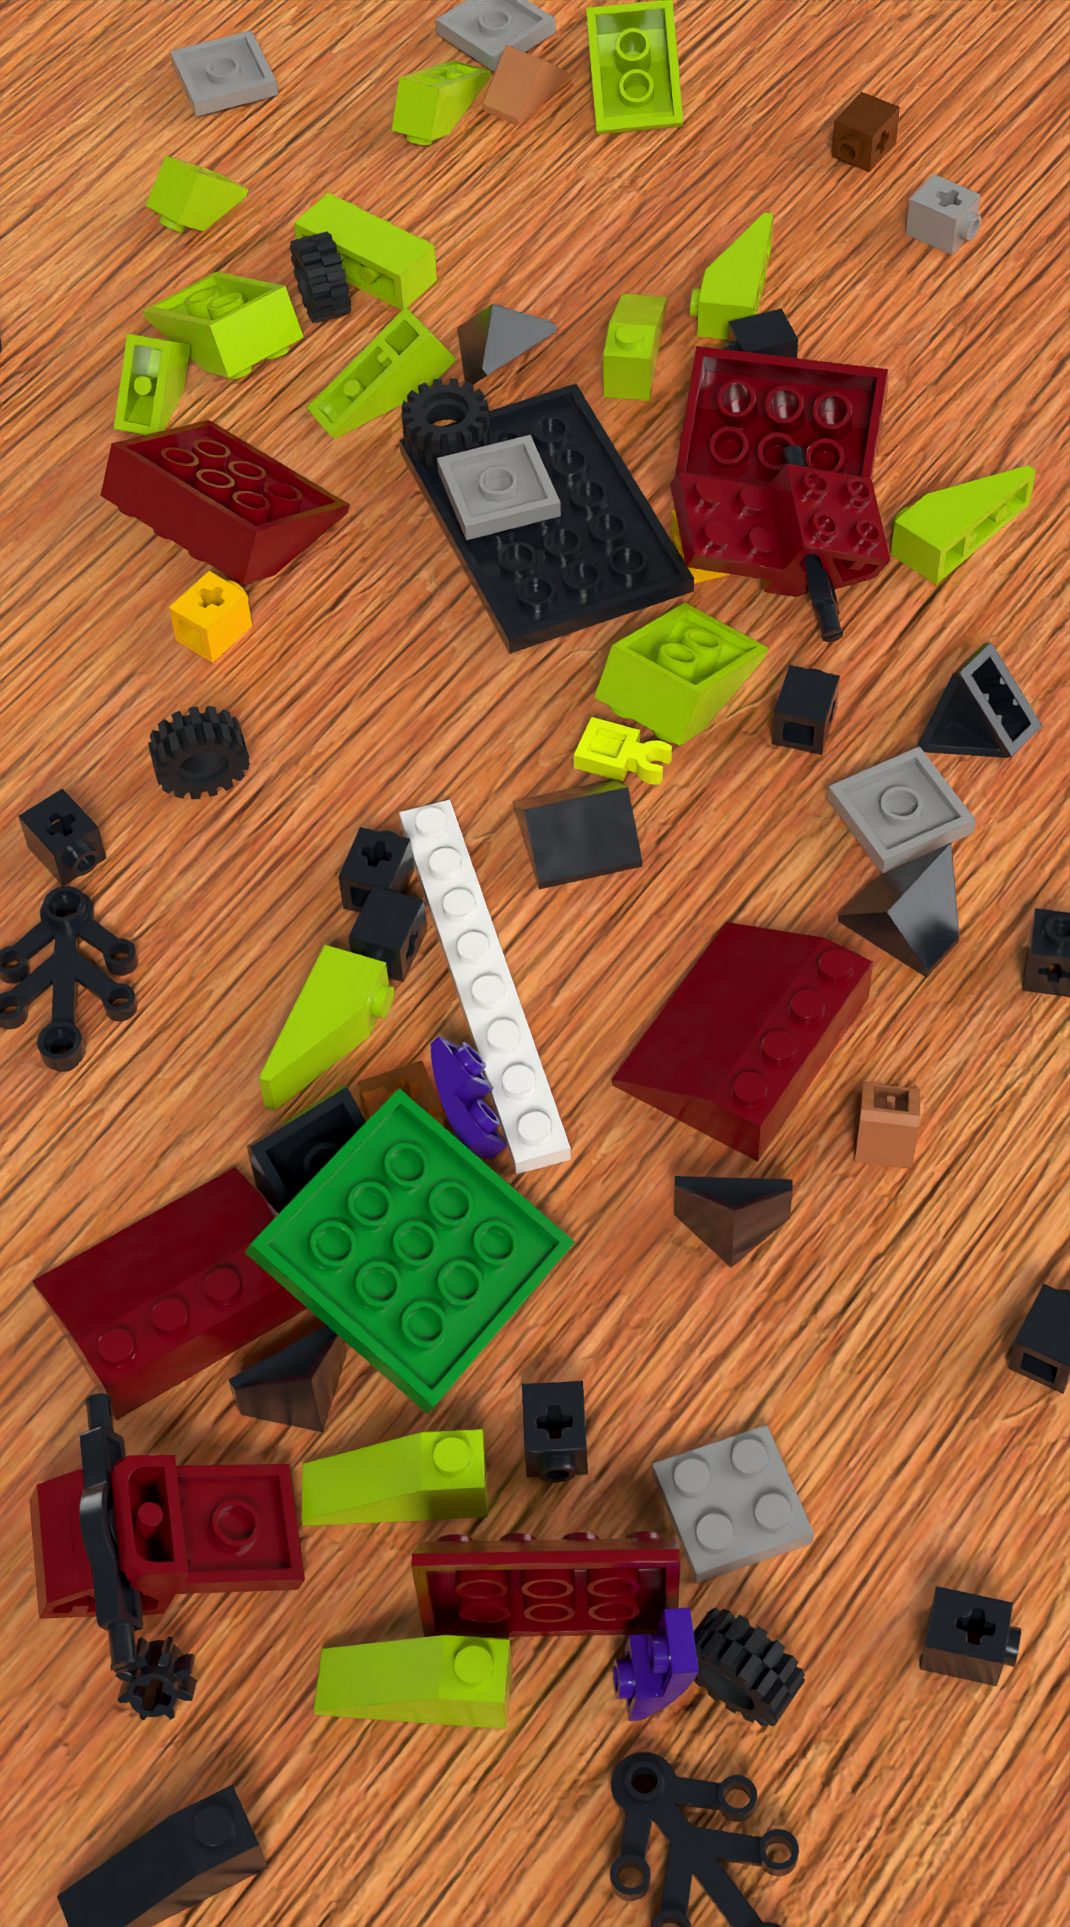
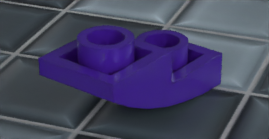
M438 1036L430 1043L431 1062L436 1087L447 1118L461 1143L474 1154L492 1160L508 1145L496 1130L501 1124L500 1120L492 1109L481 1100L494 1089L482 1073L486 1068V1064L469 1044L463 1042L461 1045H457Z
M690 1608L664 1609L656 1632L653 1634L629 1635L621 1659H614V1692L616 1699H626L628 1721L643 1720L668 1706L688 1689L699 1673Z

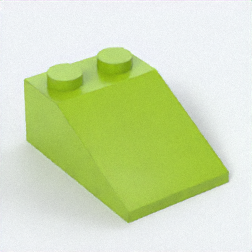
M673 0L586 8L597 135L682 127L683 112Z
M214 272L142 310L145 319L170 341L191 344L189 358L205 372L226 377L228 380L246 376L252 371V365L263 359H275L286 354L290 350L289 345L304 338L285 285L220 272Z
M683 603L611 646L594 698L610 706L611 710L618 716L633 719L653 730V733L659 739L681 746L706 729L765 659L769 648L691 605Z

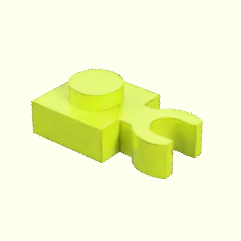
M591 717L574 753V768L622 782L627 772L632 771L637 773L642 781L648 784L659 785L663 780V767L650 762L660 761L670 764L672 760V746L658 740L640 743V730Z

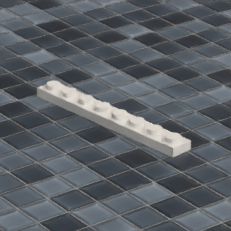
M446 800L399 812L404 837L411 839L413 864L475 1051L486 1064V1068L482 1071L483 1075L494 1088L489 1094L496 1115L500 1120V1127L505 1142L508 1145L507 1148L515 1172L519 1174L571 1160V1148L451 801Z

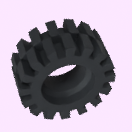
M326 231L291 241L290 251L292 254L291 261L295 269L293 270L294 276L298 282L299 294L301 293L302 303L307 310L308 317L311 318V322L318 323L349 314L351 312V299L348 295L350 293L349 287L345 280L346 274L345 270L342 269L340 254H337V246L335 241L332 240L331 234Z
M442 378L434 379V387L429 388L426 383L418 385L419 394L411 390L407 395L408 402L403 401L401 416L405 447L408 453L412 451L413 458L418 462L425 457L426 465L434 467L439 457L488 445V439H490L487 399L484 400V394L480 389L473 391V384L465 382L462 387H459L458 379L450 378L449 385H442ZM442 420H455L460 422L458 424L447 427L432 425L433 423Z
M197 706L189 708L190 715L182 716L180 711L171 714L173 722L170 723L163 719L158 723L159 731L152 730L150 734L151 742H148L158 784L162 785L163 791L168 794L174 791L175 797L182 799L189 792L191 799H200L201 792L208 791L209 797L218 795L216 788L222 786L227 791L234 787L232 779L237 781L243 779L245 776L243 770H248L250 765L249 754L241 726L235 716L231 718L230 712L225 709L217 714L216 707L207 706L204 713H199Z
M712 1608L693 1632L699 1673L694 1682L699 1687H706L709 1690L707 1694L715 1701L718 1698L726 1703V1708L734 1714L737 1711L741 1712L745 1720L752 1723L756 1720L760 1726L765 1727L769 1724L771 1726L776 1725L805 1682L803 1669L797 1667L799 1662L793 1655L783 1652L785 1647L778 1640L771 1641L766 1637L768 1632L760 1626H757L755 1629L750 1626L749 1620L741 1615L735 1618L729 1610L722 1609L720 1612L717 1608Z

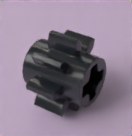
M168 1636L166 1640H154L149 1643L141 1637L136 1645L139 1667L129 1672H116L115 1676L123 1681L117 1700L119 1703L129 1702L131 1707L139 1713L141 1720H145L147 1717H159L162 1715H166L171 1720L175 1718L178 1699L192 1701L197 1680L189 1675L192 1673L195 1656L194 1654L183 1655L182 1651L173 1644V1637Z

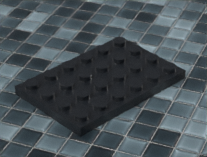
M577 384L489 411L490 439H488V445L531 435L560 500L561 516L466 540L438 473L437 461L434 467L426 465L425 457L418 462L413 458L412 451L408 453L404 439L400 440V450L403 459L509 654L694 592L693 575L688 567H686L684 560ZM457 421V422H454V423H451V424H448V425H444V426H441V427L452 426V425L458 424V423H460V422Z

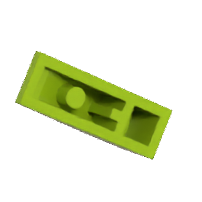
M452 60L399 77L392 131L406 134L407 141L419 145H431L433 140L449 135L490 80L491 71Z
M764 212L705 269L701 289L693 288L690 316L698 317L697 337L728 340V321L758 314L772 249L773 213Z
M622 293L609 322L603 353L604 397L642 401L651 400L668 297Z
M405 307L306 408L329 435L337 439L402 405L403 401L408 402L407 395L411 390L419 394L418 385L426 383L430 387L433 384V380L438 379L457 359Z
M1027 465L926 494L913 506L903 508L895 517L891 526V531L893 532L891 556L937 585L1030 505L1036 470Z
M324 945L258 1078L265 1108L276 1111L369 1038L378 1018L385 1019L394 999V988L389 986L386 962Z
M483 1429L419 1432L302 1464L303 1526L488 1517L487 1470Z
M439 1635L322 1648L314 1714L320 1716L507 1729L513 1668L510 1640Z

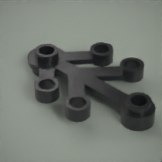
M62 886L50 891L44 898L40 908L41 922L13 946L0 950V979L8 984L19 983L11 991L0 994V1027L16 1029L22 1026L28 1018L27 1006L53 985L52 1023L43 1028L39 1033L37 1046L43 1063L50 1069L59 1072L73 1070L79 1065L85 1055V1045L81 1032L75 1026L76 981L102 1001L106 1015L114 1021L130 1019L135 1015L138 1008L135 993L129 985L116 983L77 953L79 937L103 953L106 967L110 973L116 976H125L132 973L138 966V956L134 944L127 939H118L93 919L95 912L90 898L79 889L71 886ZM72 913V915H70V916L62 917V916H64V915H66V914ZM55 939L54 954L29 974L30 965L28 960ZM118 954H128V957L124 960H113ZM10 962H20L15 968H4ZM123 998L128 1000L121 1006L111 1005L117 999ZM8 1007H18L11 1014L2 1013ZM61 1049H70L63 1054H56Z
M650 1752L633 1753L621 1760L616 1766L611 1779L613 1800L617 1807L626 1814L621 1854L614 1861L610 1870V1884L616 1896L625 1901H636L644 1897L650 1888L651 1872L645 1857L653 1821L670 1844L661 1911L653 1919L651 1927H662L666 1923H675L680 1927H691L687 1914L693 1876L731 1927H781L776 1923L763 1922L717 1860L762 1867L765 1872L772 1876H785L792 1872L797 1865L799 1845L795 1837L782 1829L770 1830L763 1837L691 1826L677 1807L719 1810L726 1819L733 1822H742L750 1818L756 1809L757 1790L753 1782L741 1775L729 1776L721 1783L677 1777L671 1765L664 1758ZM643 1774L649 1775L654 1778L657 1785L649 1793H639L632 1786L634 1778ZM733 1789H740L748 1795L750 1801L742 1808H734L726 1802L724 1798L726 1793ZM773 1843H781L788 1847L791 1857L783 1863H776L768 1858L765 1850ZM628 1867L638 1869L643 1876L642 1882L634 1888L623 1886L618 1881V1875L623 1869Z

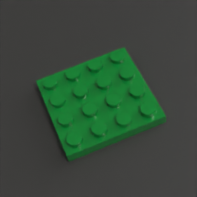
M398 1088L256 1237L245 1253L428 1414L572 1247L575 1241Z

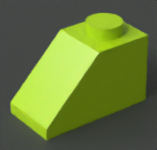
M166 155L145 206L161 214L159 223L170 229L184 233L185 228L190 227L204 232L245 199L249 189L216 171Z
M127 334L114 429L144 435L165 430L184 392L191 344Z

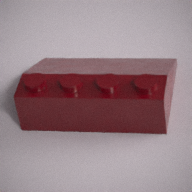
M696 346L675 477L679 472L767 487L785 466L783 450L789 446L798 445L803 449L806 467L873 479L888 393V369Z
M210 420L111 443L100 495L116 505L122 514L137 518L153 528V532L159 537L172 540L188 550L189 555L194 559L207 562L223 572L228 580L241 585H248L276 575L348 513L350 504Z
M725 922L612 1078V1086L758 1162L869 999L873 961L824 937Z
M236 1167L32 1281L33 1286L99 1393L108 1394V1397H112V1414L116 1420L308 1309L245 1253L249 1245L275 1219L278 1213Z
M576 1532L565 1535L562 1540H537L532 1535L513 1533L502 1536L499 1541H474L465 1535L451 1534L439 1537L436 1542H421L412 1553L411 1567L424 1637L439 1635L467 1637L644 1635L656 1632L664 1609H679L680 1548L676 1538H662L656 1532H633L622 1539H599L597 1535L592 1533Z

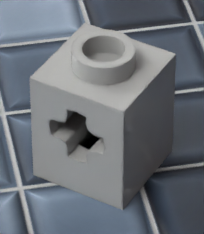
M933 174L909 199L906 235L953 255L965 241H971L979 230L981 216L978 215L981 194Z

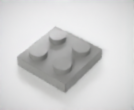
M466 0L436 19V33L492 71H496L506 44L526 52L556 33L555 18L528 0Z
M251 30L170 51L172 66L196 117L217 113L221 110L246 103H256L262 99L278 95L276 79Z
M531 435L437 458L438 473L466 540L561 516L560 500Z
M920 746L828 787L827 799L882 874L974 833L976 819Z
M768 1425L652 1464V1475L696 1584L813 1543L814 1532Z

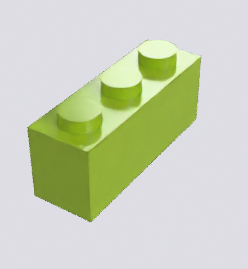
M330 193L323 196L294 222L296 239L328 231L337 246V254H340L342 269L345 270L346 282L400 310H403L405 307L408 308L437 281L435 246Z

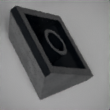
M612 779L513 801V808L539 890L642 867V856L629 789L621 782Z
M341 1086L247 1145L256 1187L278 1214L366 1123L347 1086Z

